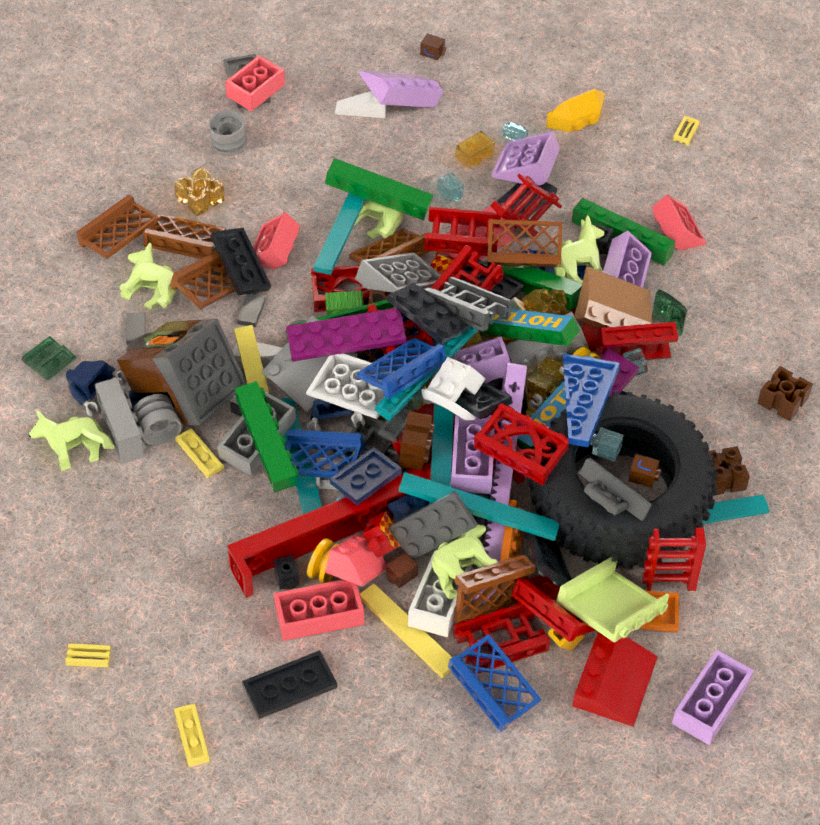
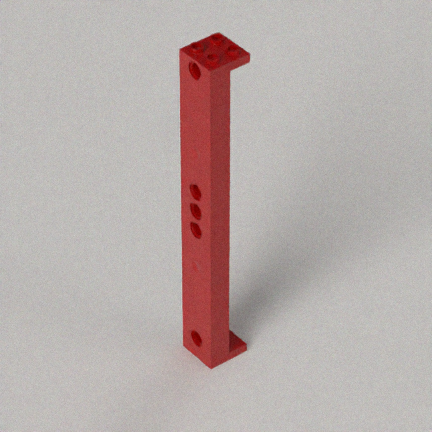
M517 443V445H516V452L518 453V452L521 451V450H520V448L518 447V443ZM493 458V470H494V468H495V467H494V463H495V461H496V459H494V458ZM431 463L423 465L422 471L414 469L406 473L430 480ZM513 469L512 477L517 484L525 482V475ZM404 474L397 476L359 505L354 504L345 497L227 545L229 568L245 597L248 598L253 595L252 577L274 568L273 559L291 555L296 559L315 551L323 539L327 538L335 543L364 531L369 520L384 511H387L391 519H393L388 504L409 495L399 491Z

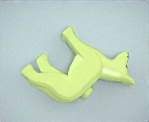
M366 199L355 225L366 216L378 219L380 222L377 227L368 231L367 235L371 238L382 235L386 239L389 235L395 233L397 227L403 221V214Z
M588 215L585 221L581 220V231L578 241L572 243L571 240L562 243L561 267H554L556 275L579 283H583V280L577 275V266L586 265V267L603 272L596 239L604 236L605 232L592 225Z
M149 243L145 250L128 254V259L136 265L132 269L128 281L119 286L120 290H122L120 294L121 297L129 300L140 287L155 289L153 298L146 302L144 306L153 309L157 305H161L162 308H166L172 302L177 289L174 291L170 287L174 272L166 265L162 267L153 263L152 246Z
M37 410L36 413L39 420L28 434L30 438L47 439L50 447L59 456L61 471L71 468L68 450L80 443L90 451L89 462L99 460L100 443L103 444L104 449H115L109 435L103 431L95 419L90 417H72L69 421L58 424L45 418Z
M477 525L476 528L458 536L454 541L442 543L438 550L434 552L431 564L448 599L451 600L458 594L452 584L456 575L466 573L461 569L462 567L475 564L482 568L498 563L496 559H492L487 555L482 542L478 539L486 532V526Z

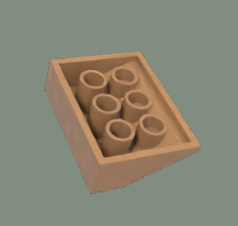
M586 267L574 317L578 322L599 330L607 327L652 324L651 293L648 289Z

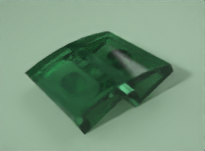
M658 289L655 294L652 318L664 323L675 322L677 333L679 336H682L688 310L676 298Z
M51 336L22 356V361L46 380H50L76 360V356L65 345L60 346Z

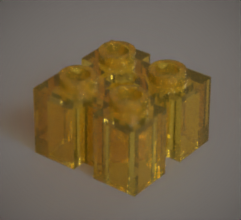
M203 166L191 172V177L187 178L184 176L174 182L176 198L184 205L188 203V209L195 216L206 212L209 205L214 207L225 201L224 185L216 178L211 180V174Z
M535 289L522 299L525 311L565 315L570 312L565 307L567 300L564 290H551L547 292V289Z
M546 357L543 362L538 364L536 371L532 375L530 374L526 380L528 403L530 400L537 403L533 398L535 394L540 395L543 400L562 380L564 375L560 373V367L564 368L563 363Z

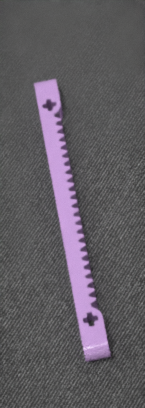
M507 362L502 392L512 396L513 404L508 406L521 413L527 366ZM501 419V425L499 428L501 430H504L503 423L505 422V424L507 425L511 423L504 419ZM518 435L510 437L513 441L514 451H516ZM503 439L505 443L502 444L507 447L509 444L505 439ZM496 460L494 463L495 468L493 470L490 500L508 505L513 469ZM487 520L485 524L487 526L483 538V541H485L483 544L484 550L490 558L500 562L505 525ZM494 589L487 598H490L497 590ZM477 595V596L472 600V603H474V601H475L480 595Z

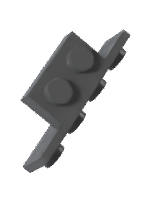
M591 458L586 459L580 475L587 479L590 484L586 485L583 492L589 495L592 500L601 504L609 513L617 515L627 510L643 521L652 506L651 503Z

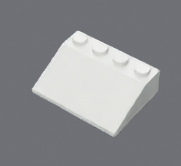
M346 354L329 356L306 392V395L375 419L380 416V414L374 411L375 406L385 397L383 390L357 378V372L372 363Z

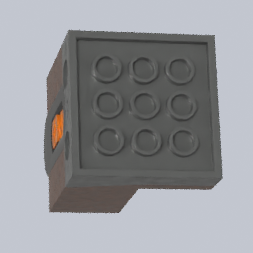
M218 319L166 322L154 332L144 334L133 340L126 349L127 353L117 360L133 393L168 392L183 425H200L235 395V388L247 384Z

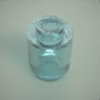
M509 121L503 125L502 133L505 138L518 140L526 138L528 130L522 125Z

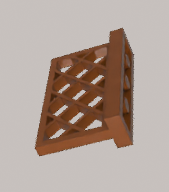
M128 194L76 232L78 242L82 247L87 246L108 259L144 233L146 228L149 229L159 221V217L134 202V197ZM135 210L139 211L138 214H131ZM142 218L151 219L149 221L142 222ZM129 219H139V222L129 223ZM121 220H126V223H119V222H120ZM138 227L136 231H129V228ZM126 228V232H116V229ZM109 229H113L112 233H105ZM116 237H125L121 241H116ZM103 238H113L112 241L103 242ZM95 239H100V242L92 243ZM112 246L107 252L102 249V247Z
M159 213L157 215L159 221L144 231V247L151 243L152 249L202 259L216 250L210 237L211 232L226 230V228ZM164 220L168 221V223L161 224L160 221ZM180 224L185 225V226L180 227V228L177 227V225H180ZM173 227V230L166 231V228ZM195 228H201V229H202V230H199V231H196V232L194 231ZM190 231V233L185 235L182 232ZM205 234L208 236V237H204V238H200V237H199V236L205 235Z
M489 219L488 265L494 262L496 265L561 267L562 222ZM493 224H500L505 230L497 236L492 231ZM513 225H519L523 229L517 237L509 230ZM532 225L538 226L542 230L535 238L527 231ZM550 226H558V234L554 238L546 232ZM506 232L514 238L507 246L499 239ZM525 232L532 239L526 246L518 240ZM543 233L550 239L544 247L536 240ZM498 240L504 249L500 252H492V245ZM515 241L523 248L518 253H513L508 248ZM533 242L541 248L536 254H531L527 249ZM553 242L558 247V254H549L545 248Z
M403 228L396 231L393 235H389L386 239H379L350 253L349 259L361 263V260L412 252L420 257L430 251L424 250L425 233L418 235Z
M217 251L173 273L170 287L174 291L179 289L200 310L236 291L233 284L231 287L223 286V282H232L230 278L223 277V273H227V271L223 267ZM210 272H220V276L210 274ZM198 278H205V279H207V283H206V282L197 281V279H198ZM210 280L220 281V285L211 284ZM184 285H193L194 290L188 289ZM197 286L207 288V292L197 290ZM210 289L220 290L218 294L210 293ZM197 296L206 297V300L201 302Z
M520 555L456 575L455 583L459 588L453 619L457 623L519 603L517 599L511 597L516 584L514 580L521 577L528 579L529 574L535 573L536 566L525 555ZM511 584H514L507 593L504 592ZM494 589L497 590L490 598H487ZM502 594L504 595L498 602H495ZM477 595H480L473 604L470 603ZM484 600H486L485 604L482 607H479V605ZM469 605L470 607L464 613H462L466 606Z

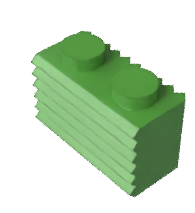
M362 291L326 293V315L364 306Z

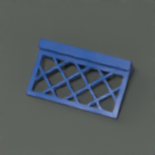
M412 338L357 372V378L383 390L384 396L390 399L441 367L446 360L445 348L440 344L433 347L416 338Z
M288 429L286 434L288 441L285 450L289 449L291 451V448H301L299 451L291 454L299 476L331 478L340 472L339 469L357 460L361 452H364L366 448L362 434ZM311 449H319V451L311 456L308 454V451ZM329 450L338 451L329 457L326 454ZM348 451H355V453L348 458H346V456L344 455ZM305 453L307 458L298 463L296 458ZM321 455H323L326 458L318 464H316L314 461ZM342 456L344 460L334 465L332 461ZM310 462L314 465L308 470L302 469L303 466ZM328 463L332 466L327 471H321L320 469Z
M489 634L460 655H455L449 660L448 668L500 732L542 700ZM486 642L493 648L492 655L480 653L481 646ZM466 656L477 657L476 666L467 665L463 659ZM479 657L491 659V668L478 667ZM494 660L503 661L506 664L505 671L493 669ZM478 671L490 673L489 683L480 682L477 678ZM492 675H505L504 685L493 684ZM507 677H516L519 680V687L507 686ZM491 688L503 689L502 699L493 698L490 694ZM506 690L518 692L517 702L505 700ZM521 692L529 693L534 700L530 703L520 702ZM504 704L516 706V713L510 718L504 711Z

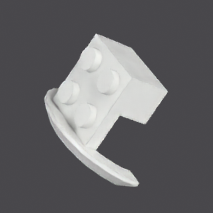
M447 357L429 387L421 390L423 401L426 404L436 403L463 420H474L475 416L455 402L463 390L475 395L485 378L473 367Z

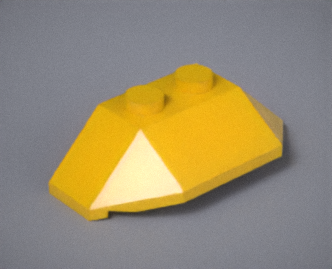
M593 89L567 99L557 106L553 112L547 114L546 127L573 132L597 123L600 120L604 106L605 93Z

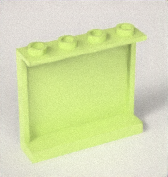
M610 557L560 586L556 603L615 643L619 639L625 638L632 631L638 630L646 622H651L654 617L663 614L668 607L669 594L656 599L617 573L615 569L618 561L614 562Z

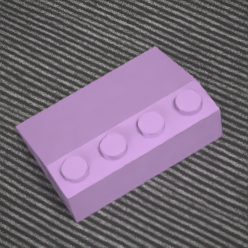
M374 71L359 72L381 105L436 107L443 93V90L436 81L415 74Z
M554 131L506 142L491 174L492 178L522 184L523 182L517 177L518 174H521L524 177L528 175L535 181L534 184L542 185L546 183L560 150Z

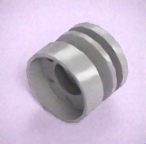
M222 110L210 118L208 125L211 143L216 153L223 156H234L246 148L247 138L244 118L240 113L233 110Z
M153 394L143 398L135 405L133 412L136 413L137 425L141 426L144 434L143 440L147 444L154 446L170 442L180 434L182 429L181 422L168 396Z

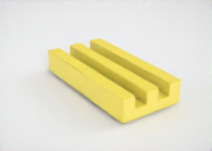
M684 116L673 136V141L676 142L678 140L679 143L684 142L685 145L689 146L700 125V121ZM686 121H688L689 123H688V125H687V127H686V129H685V131H684L682 137L679 136V134L681 133V131H682V129H683V127H684ZM695 123L688 138H685L692 124Z
M68 644L66 665L108 667L111 646ZM72 657L105 658V660L77 659Z

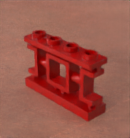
M465 245L431 288L442 291L444 290V283L449 282L450 277H455L460 280L464 279L472 285L491 292L495 284L502 280L503 270L500 265L496 266L494 262H492L488 269L478 264L479 254L476 251L473 252L470 246ZM468 264L474 269L470 275L463 271ZM480 273L487 277L483 283L476 279Z
M520 602L508 608H500L493 613L481 614L468 621H460L453 626L454 639L456 638L457 644L468 641L470 647L481 640H475L472 633L481 630L484 638L486 635H490V633L506 628L511 640L497 645L512 663L549 651L550 639L545 634L544 629L533 632L528 621L533 620L535 614ZM519 618L521 626L514 628L511 620ZM526 633L529 640L520 642L518 635ZM486 642L481 647L488 646L490 652L486 654L492 655L493 648ZM466 656L465 661L469 666H476L477 657ZM479 657L478 667L490 669L491 659ZM494 660L493 669L506 664L501 660Z

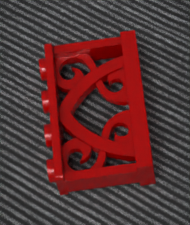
M360 265L334 267L331 275L315 272L314 268L311 269L314 312H326L325 294L330 292L344 293L338 287L346 281H351L361 286L356 290L362 291L364 305L369 304L370 290L373 289L364 288L355 279ZM318 282H323L327 287L319 285ZM318 290L325 292L324 295H318Z
M500 403L481 431H478L474 436V448L543 485L562 456L568 451L569 439L561 433L552 431L545 424H539L532 420L528 415L515 411L513 407ZM501 419L511 423L507 425L504 422V430H501L498 426V421ZM494 428L497 433L491 437H488L489 433ZM529 435L535 450L524 449L517 453L513 450V441L510 437ZM503 439L508 442L509 445L507 447L502 444L505 443ZM547 443L557 448V450L554 453L548 454L542 452V450L550 451L552 449V447L546 446ZM531 454L529 455L530 459H528L524 455ZM542 458L550 459L545 467L541 466Z
M539 575L528 579L524 577L517 579L512 596L568 642L574 641L578 636L597 631L552 600H557L560 587L556 586L549 577Z

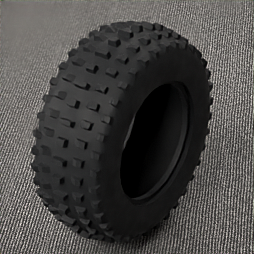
M612 392V396H609L589 447L569 444L568 451L562 456L543 485L530 478L528 479L532 503L536 505V514L555 520L559 524L555 541L559 540V545L562 548L571 549L570 554L574 556L577 554L579 557L583 556V561L586 562L591 560L593 563L598 562L600 564L611 557L612 561H618L616 569H618V566H623L627 570L633 569L635 565L644 568V561L647 560L646 552L647 548H649V536H653L654 529H658L659 538H691V536H694L695 528L704 527L702 520L708 521L710 518V513L707 509H713L715 504L713 496H716L717 473L716 468L713 467V455L708 454L709 445L707 441H702L703 434L699 430H695L696 425L692 421L685 420L686 415L684 413L673 411L674 406L670 404L668 406L660 404V399L656 398L655 401L647 399V395L644 394L641 397L633 396L632 392H627V396L618 395V392ZM564 409L560 412L561 417L559 419L555 417L550 422L551 428L549 429L565 435L568 439L567 411ZM547 443L546 446L552 447V449L550 451L542 450V452L548 454L554 453L557 450V448ZM635 454L659 460L658 469H661L660 475L667 486V490L661 496L649 502L652 506L643 521L627 510L614 515L583 492L585 486L580 481L577 473L583 467L586 459L591 458L594 460L608 455L635 457ZM542 458L541 466L545 467L550 459ZM660 547L659 550H684L686 547Z

